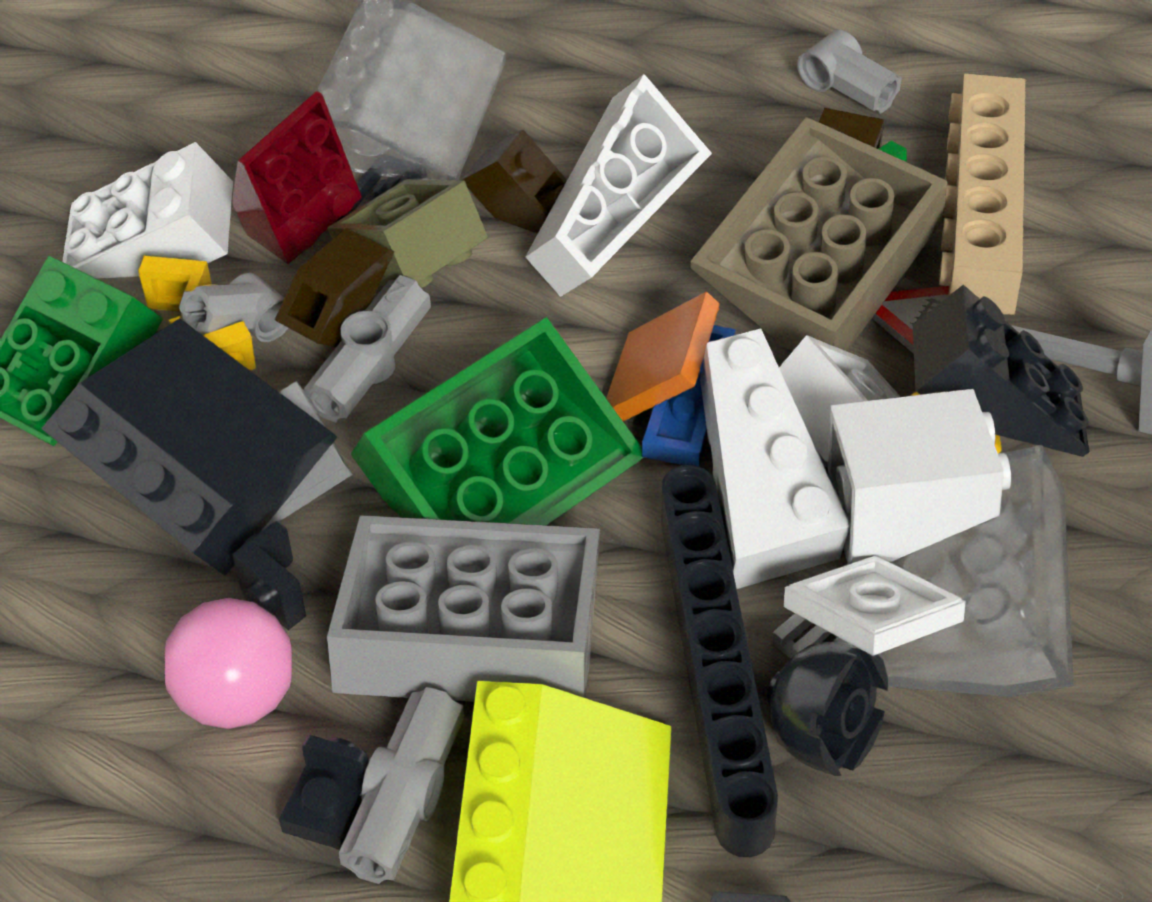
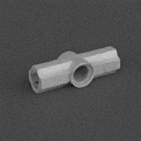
M399 275L396 280H389L365 311L354 313L344 320L341 326L342 341L303 389L320 417L335 423L340 418H347L372 384L385 381L393 374L395 370L394 355L431 308L429 294L421 289L416 280Z
M429 687L420 692H412L387 748L378 747L369 761L363 779L362 803L339 851L341 865L350 869L360 879L377 884L384 880H394L402 860L409 849L419 821L429 820L436 809L443 787L444 764L464 720L463 705L451 699L447 692Z

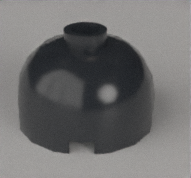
M835 642L809 645L788 660L782 670L774 675L768 689L770 717L779 743L796 760L815 770L833 776H842L838 770L841 767L852 771L856 769L872 749L883 723L885 711L874 708L877 688L888 691V675L884 660L878 654L872 656L854 645Z

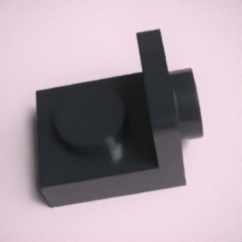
M307 735L302 745L306 765L279 818L283 833L340 850L362 803V785L369 764L368 756L365 751L346 739L333 737L327 740Z

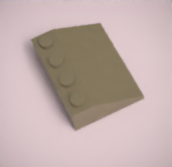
M805 117L691 260V269L785 348L793 351L807 335L848 351L941 225L947 180Z

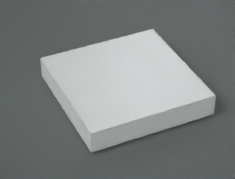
M872 556L790 584V586L785 587L784 595L785 608L872 656L963 622L966 601L877 556Z

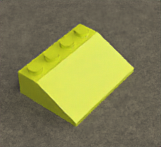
M477 681L449 902H662L671 726L543 684Z

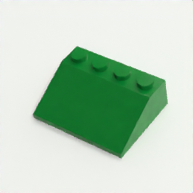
M547 317L365 432L351 452V456L384 502L401 518L547 526L645 458L642 457V447Z

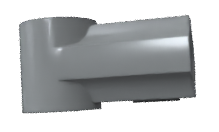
M841 29L831 32L799 56L797 61L800 77L812 90L825 92L833 87L879 114L886 111L892 105L895 96L900 91L902 77L862 55V50L857 40L850 33Z
M254 273L242 274L229 285L197 286L194 291H184L179 306L183 321L202 335L244 321L249 333H252L261 342H270L282 336L288 329V327L275 321L284 297Z

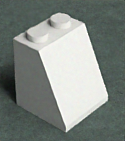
M974 389L830 406L828 477L851 525L843 547L848 565L872 556L892 562L999 516L1002 490L1009 489L1011 485L1010 465L1005 453H997L993 418L990 412L981 411Z

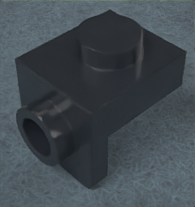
M275 521L262 532L250 536L232 556L240 589L246 601L254 602L274 615L282 626L290 630L307 615L300 582L285 569L293 561L287 528L279 521Z

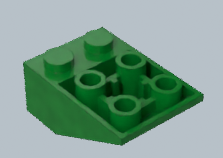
M48 256L0 339V418L55 446L58 442L41 428L76 386L152 337L163 318L133 296Z

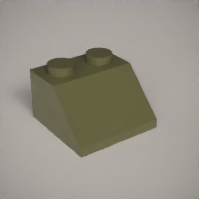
M406 179L327 227L333 239L345 228H350L395 251L379 286H385L389 280H396L399 275L416 280L418 285L423 288L433 281V273L444 266H452L465 261L473 254L471 249L488 238L465 181Z

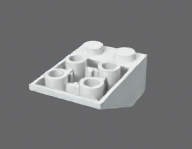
M196 142L178 151L167 152L158 161L135 172H127L121 175L115 182L94 192H86L71 203L62 262L97 279L139 276L138 269L144 255L207 261V263L228 254L233 181Z

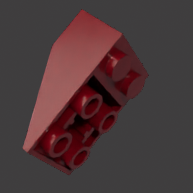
M319 91L314 92L237 162L232 204L244 230L250 238L288 265L304 250L310 248L316 239L327 230V227L331 226L341 216L347 214L354 204L362 198L322 93Z

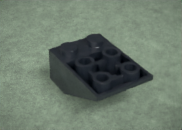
M963 284L912 325L916 392L920 395L974 389L981 411L990 412L993 418L995 435L1081 457L1090 452L1086 431L1088 418L1083 411L1081 399L1083 386L1080 379L1067 365L1060 364L1057 366L1044 354L1039 342L1029 332L1023 330L1019 333L1006 322L1003 313L991 299L985 296L977 297Z

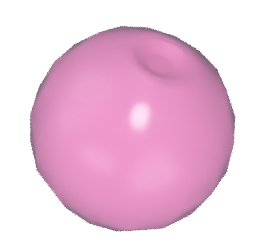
M225 598L202 603L181 617L166 639V690L183 713L202 725L232 729L254 724L275 710L290 688L292 678L290 637L274 615L254 602Z

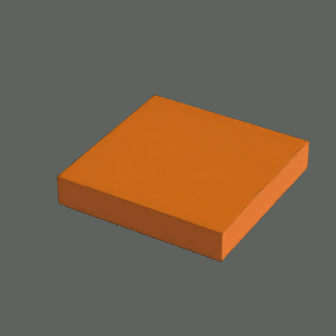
M707 291L628 333L606 397L622 421L695 386L704 359L706 344L709 342L720 304Z

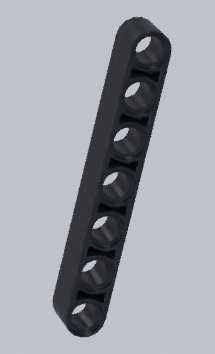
M682 465L667 472L662 480L661 526L716 836L720 845L727 852L738 857L750 858L765 852L770 848L774 840L778 792L716 484L712 475L704 468L696 465ZM711 649H718V650H722V651L718 652V651H710V650H711ZM720 701H729V702H732V703H734V704H731V705H722V704H719V703H717V702H720ZM740 755L747 759L738 761L728 759L726 756ZM751 811L757 814L758 817L751 819L742 818L734 813Z

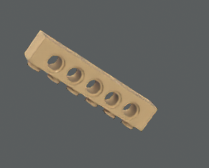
M964 74L961 94H951L948 123L950 125L945 173L947 189L943 217L948 218H944L941 251H951V253L942 252L939 285L949 286V296L964 284L977 297L985 296L991 299L1003 314L1015 315L1023 270L1025 79Z

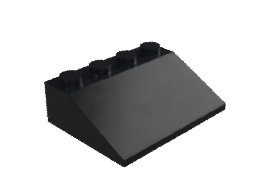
M180 318L80 382L41 428L182 545L223 575H226L234 566L232 554L240 549L250 536L260 533L337 439V436Z

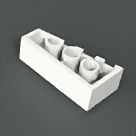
M645 74L612 98L525 256L560 297L592 278L712 154Z
M762 329L707 343L700 382L708 442L711 445L713 479L716 484L736 588H743L840 559L851 525Z

